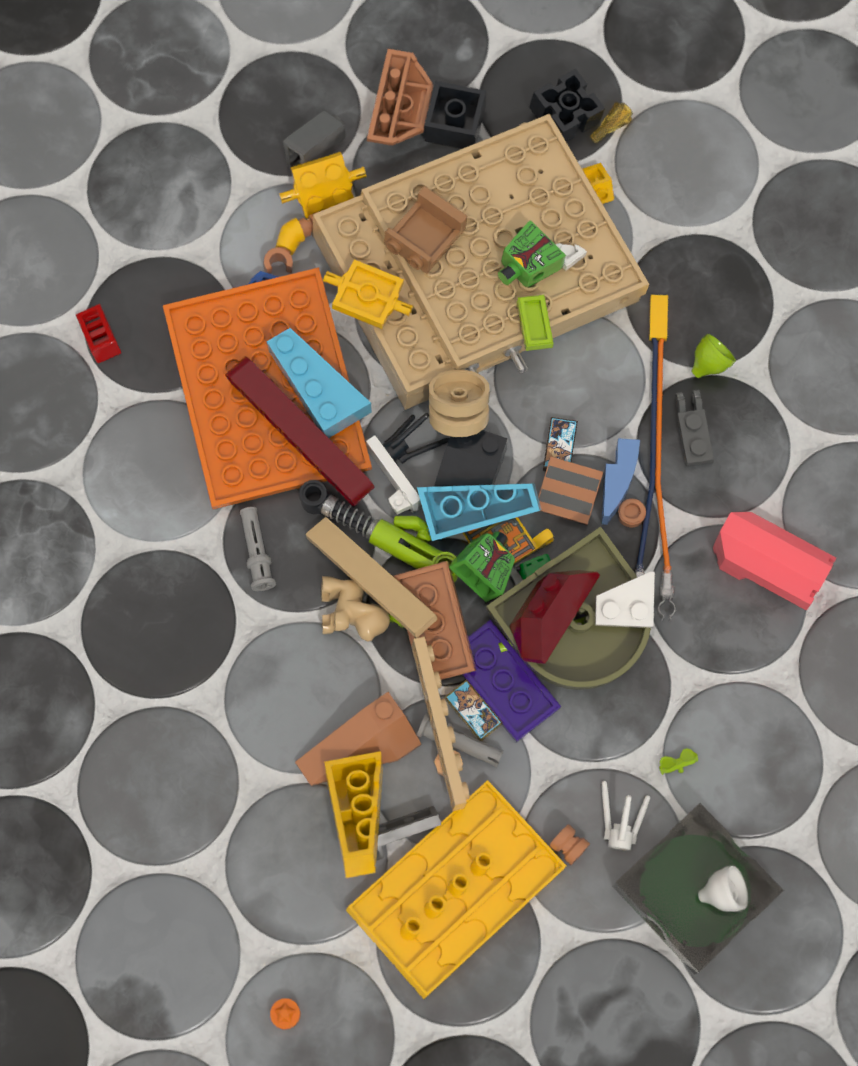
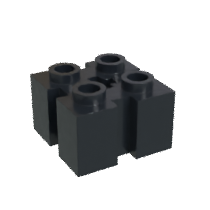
M577 69L559 77L556 87L550 82L534 91L529 105L530 110L537 119L550 114L566 142L575 138L578 128L584 133L598 125L605 110V107L594 92L590 95L585 92L588 84Z

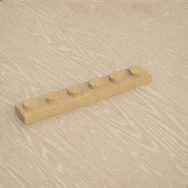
M425 637L415 638L412 643V651L452 811L464 809L467 803L466 799H470L467 783L461 782L459 771L463 770L460 755L454 754L452 744L455 743L453 728L452 726L447 727L445 716H448V707L446 700L440 699L438 691L442 687L438 671H433L431 662L435 661L432 645L426 644Z

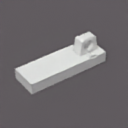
M376 436L366 441L368 452L396 489V492L388 498V503L397 515L409 509L412 513L420 510L422 504L418 493Z

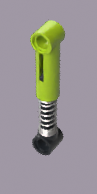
M309 480L300 488V500L306 512L310 514H323L327 517L330 516L331 519L336 518L337 522H343V526L349 525L350 530L356 529V533L362 532V536H366L370 544L416 569L449 561V564H451L456 558L454 554L442 552L383 519L380 521L377 519L372 520L370 519L371 516L366 517L364 512H357L358 509H352L351 505H344L345 502H339L338 498L327 491L325 485L320 481ZM312 493L321 495L319 500L313 502L307 498ZM451 571L455 583L458 579V576L453 571Z

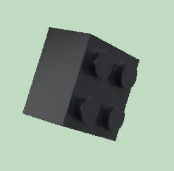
M435 81L424 124L425 142L461 149L476 144L486 107V90Z

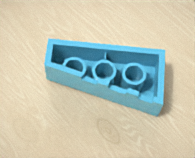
M291 328L267 341L269 353L315 425L328 438L372 413L371 402Z
M534 483L417 487L432 541L542 510Z

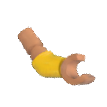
M313 214L309 215L307 220L305 218L299 220L297 218L291 219L280 228L276 248L269 250L264 257V272L272 274L271 264L279 261L286 265V272L292 274L293 261L291 255L295 253L299 244L304 242L306 237L311 236V232H313Z

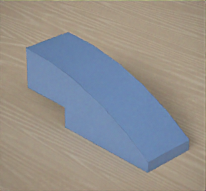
M618 438L615 464H606L602 524L607 525L626 497L638 460L640 440Z

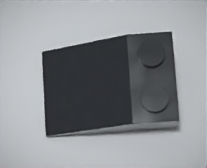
M484 430L468 437L450 436L434 487L494 485L507 451L508 438Z

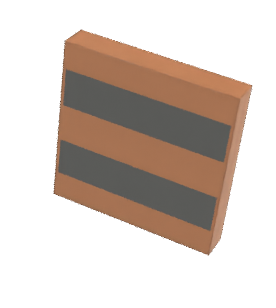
M550 456L538 496L542 509L540 511L588 525L603 472Z

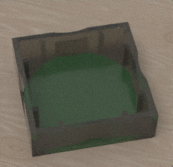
M701 803L613 885L615 890L694 975L699 973L749 922L754 920L784 891L753 858L745 854L736 845L730 833ZM726 866H735L739 869L746 883L748 904L741 911H721L699 900L698 892L705 887L709 878L716 871Z

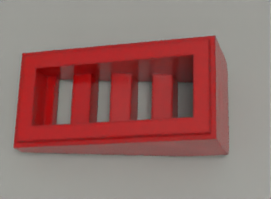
M100 304L76 314L90 351L97 363L106 361L121 353ZM100 317V319L86 325V322Z

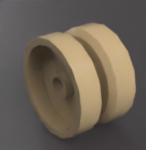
M464 369L449 370L434 377L429 384V421L432 427L441 434L452 437H468L482 431L489 422L488 403L490 389L487 380L476 372Z

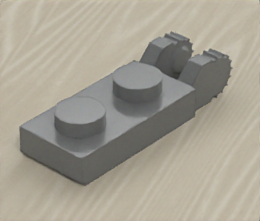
M699 390L692 391L691 398L694 411L687 412L683 393H676L678 411L676 417L686 466L713 463L714 455L705 409H702V399Z

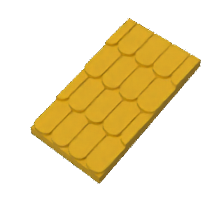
M488 780L470 796V799H466L467 803L464 809L453 811L441 822L440 826L435 827L346 909L348 914L369 938L376 943V946L396 966L398 971L423 999L430 995L567 867Z

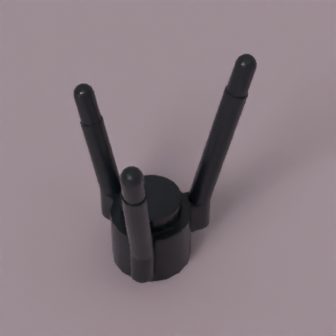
M425 413L408 428L415 419V415H411L391 437L384 441L383 447L394 462L399 460L403 464L412 457L448 443L449 437L406 453L409 446L404 439L429 417V414Z

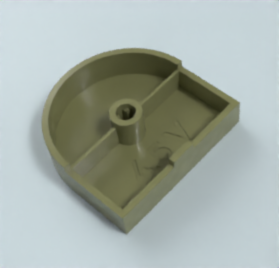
M599 527L555 559L543 565L532 575L486 606L488 613L521 657L509 625L536 583L548 573L584 570L595 571L600 574V577L577 612L580 615H586L585 624L582 625L580 622L576 624L573 618L545 664L524 661L533 673L541 679L566 689L586 690L597 688L619 678L641 656L651 628L595 626L596 596L638 578L602 527Z

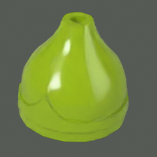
M706 334L696 347L694 366L691 372L697 378L705 375L720 374L731 368L736 359L717 338Z

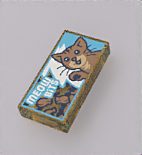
M467 679L445 696L447 703L479 741H483L503 723Z

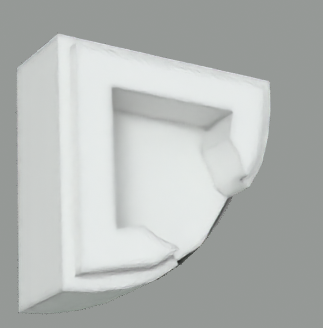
M555 244L566 255L563 264L565 271L586 256L587 251L578 245Z

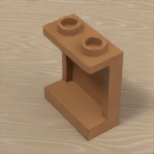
M424 186L419 191L417 202L393 229L388 228L385 231L384 244L391 253L399 254L405 258L411 267L428 274L465 231L468 216Z

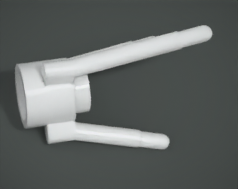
M602 781L605 822L604 839L609 840L608 847L631 851L632 844L636 845L637 834L647 810L650 796H645L631 831V826L627 825L631 796L627 795L621 824H614L612 829L607 782Z

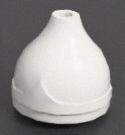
M726 866L716 871L709 878L705 887L698 892L699 900L702 903H708L725 912L741 911L748 904L746 883L741 872L735 866Z

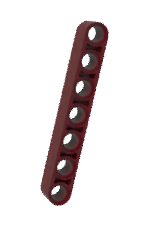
M245 356L225 374L229 382L352 506L355 507L375 488L370 479L248 357Z

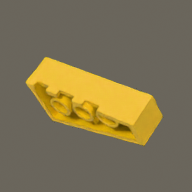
M380 751L325 761L327 785L345 876L350 878L375 873L383 780L382 753Z

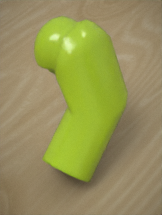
M394 517V526L400 529L414 530L417 532L416 538L426 543L431 540L428 525L420 517Z

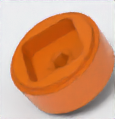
M288 998L276 1001L270 1011V1018L273 1024L284 1030L296 1026L301 1016L298 1004Z

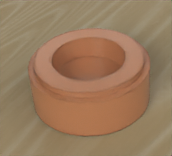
M627 499L620 504L618 519L624 526L634 528L644 521L646 509L641 501Z

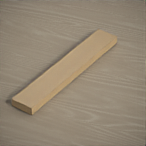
M327 517L305 534L313 545L416 638L437 621L436 615Z

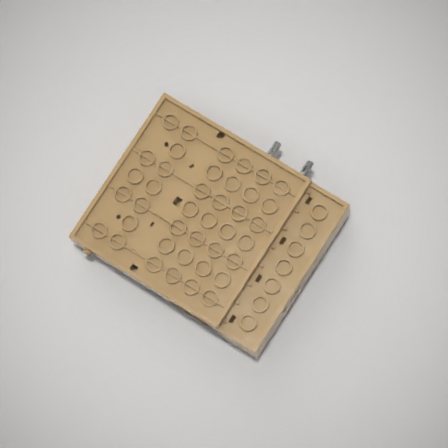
M550 114L528 123H522L516 128L361 190L360 196L313 214V237L333 274L342 277L349 270L355 259L404 279L398 300L413 305L409 316L394 310L388 316L383 329L358 320L405 410L429 400V384L434 377L442 372L464 369L479 374V372L511 358L520 373L527 371L528 367L520 353L525 351V345L517 307L518 297L545 295L552 337L555 338L639 302L640 297L646 294L649 287L647 279ZM424 186L468 216L465 231L428 274L411 267L405 258L399 254L391 253L384 244L385 231L388 228L393 229L417 202L419 191ZM530 220L554 244L578 245L587 251L586 256L565 271L562 268L530 287H525L517 278L509 285H505L498 277V272L505 267L501 262L505 247L517 235L516 232L520 231Z

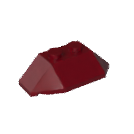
M571 570L548 573L536 583L509 625L521 658L524 661L540 664L547 662L600 577L598 572Z

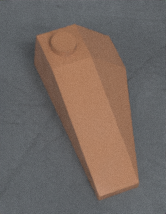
M387 692L363 708L295 763L309 784L314 786L327 782L325 761L381 751L382 764L392 763L400 760L422 744L390 693Z

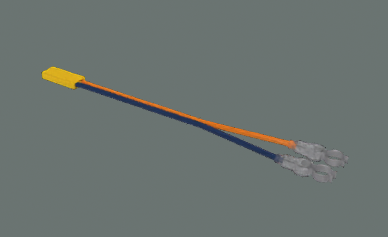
M651 295L649 341L653 342L650 484L638 560L634 573L637 577L645 574L643 558L654 488L656 487L664 558L661 585L659 587V597L663 601L659 606L664 603V600H669V604L673 606L675 612V605L670 601L674 598L675 587L669 562L661 492L663 343L667 341L668 295ZM658 607V613H659V615L662 617V620H663L664 615L660 612L659 607Z

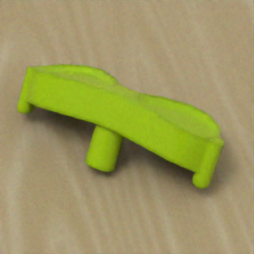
M686 748L683 749L678 759L667 756L662 757L659 767L661 775L671 773L677 769L679 773H683V767L698 762L697 753Z

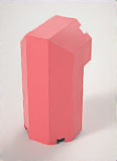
M731 512L713 545V551L717 556L720 570L738 580L747 578L806 611L812 604L813 597L819 592L836 560V557L753 512Z

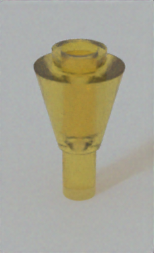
M615 102L601 123V126L590 135L591 140L597 144L608 133L610 134L633 121L631 117L633 112L625 103Z

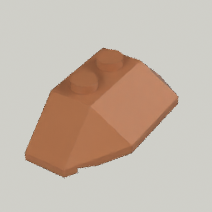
M393 49L387 50L368 131V142L393 146L424 132V124L433 92V83L413 53Z

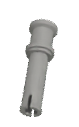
M246 507L240 510L250 557L247 560V568L251 569L253 579L251 588L253 591L269 590L276 586V581L272 578L269 566L272 563L271 558L265 553L257 508Z
M426 713L418 730L417 737L421 738L424 736L435 741L429 715ZM451 723L447 724V727L452 726L454 731L455 743L452 744L453 748L497 768L504 750L454 730L455 726Z

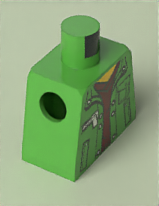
M530 220L505 247L501 260L505 267L498 272V277L505 285H509L517 278L525 287H530L561 270L566 255Z
M494 532L492 535L486 533L472 540L449 565V568L485 602L503 595L515 561L514 556L505 548L508 538L501 532Z

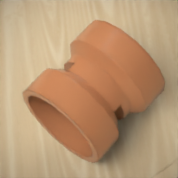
M568 824L549 846L556 852L562 850L564 860L572 865L589 847L590 843L585 838L574 837L575 829Z

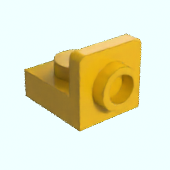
M601 162L582 168L601 203L613 201L612 179Z

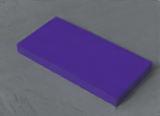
M491 620L468 636L477 671L462 674V676L517 743L557 712L561 706ZM501 642L507 651L501 652L498 643Z

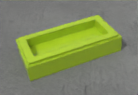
M545 295L518 297L517 307L525 350L553 348L554 342Z

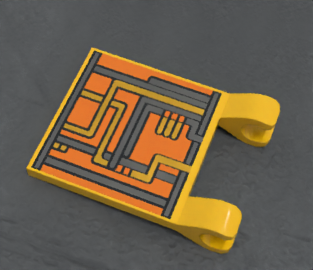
M518 517L463 532L468 543L486 533L492 535L494 532H501L505 534L508 538L505 548L514 556V564L554 541L553 534L549 529L543 530L532 539Z

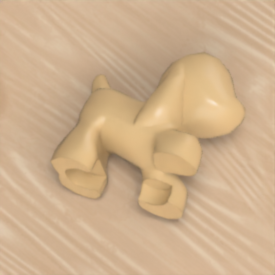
M322 576L321 601L330 602L338 599L335 612L322 615V634H332L334 631L346 630L350 624L356 627L361 639L369 642L388 628L390 617L381 605L363 603L364 590L353 580H340L330 576Z

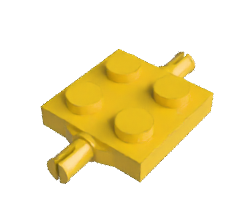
M341 152L290 167L294 179V189L279 193L282 204L297 199L302 206L305 218L308 219L309 215L353 199L352 181L367 178L364 167L348 171Z
M355 259L349 270L342 277L329 271L324 276L323 282L338 287V293L332 303V309L380 329H383L388 316L394 310L407 316L412 311L413 305L398 300L404 279Z

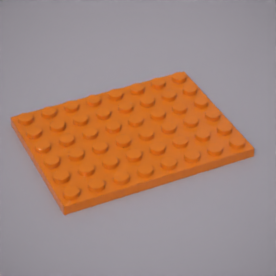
M319 267L163 305L212 509L301 488L309 480L327 481L225 376L245 356L248 357L313 422L268 350V340L291 328L349 382ZM360 420L329 438L362 472L372 470Z

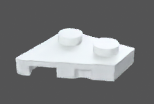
M655 572L646 573L597 595L595 626L653 628Z

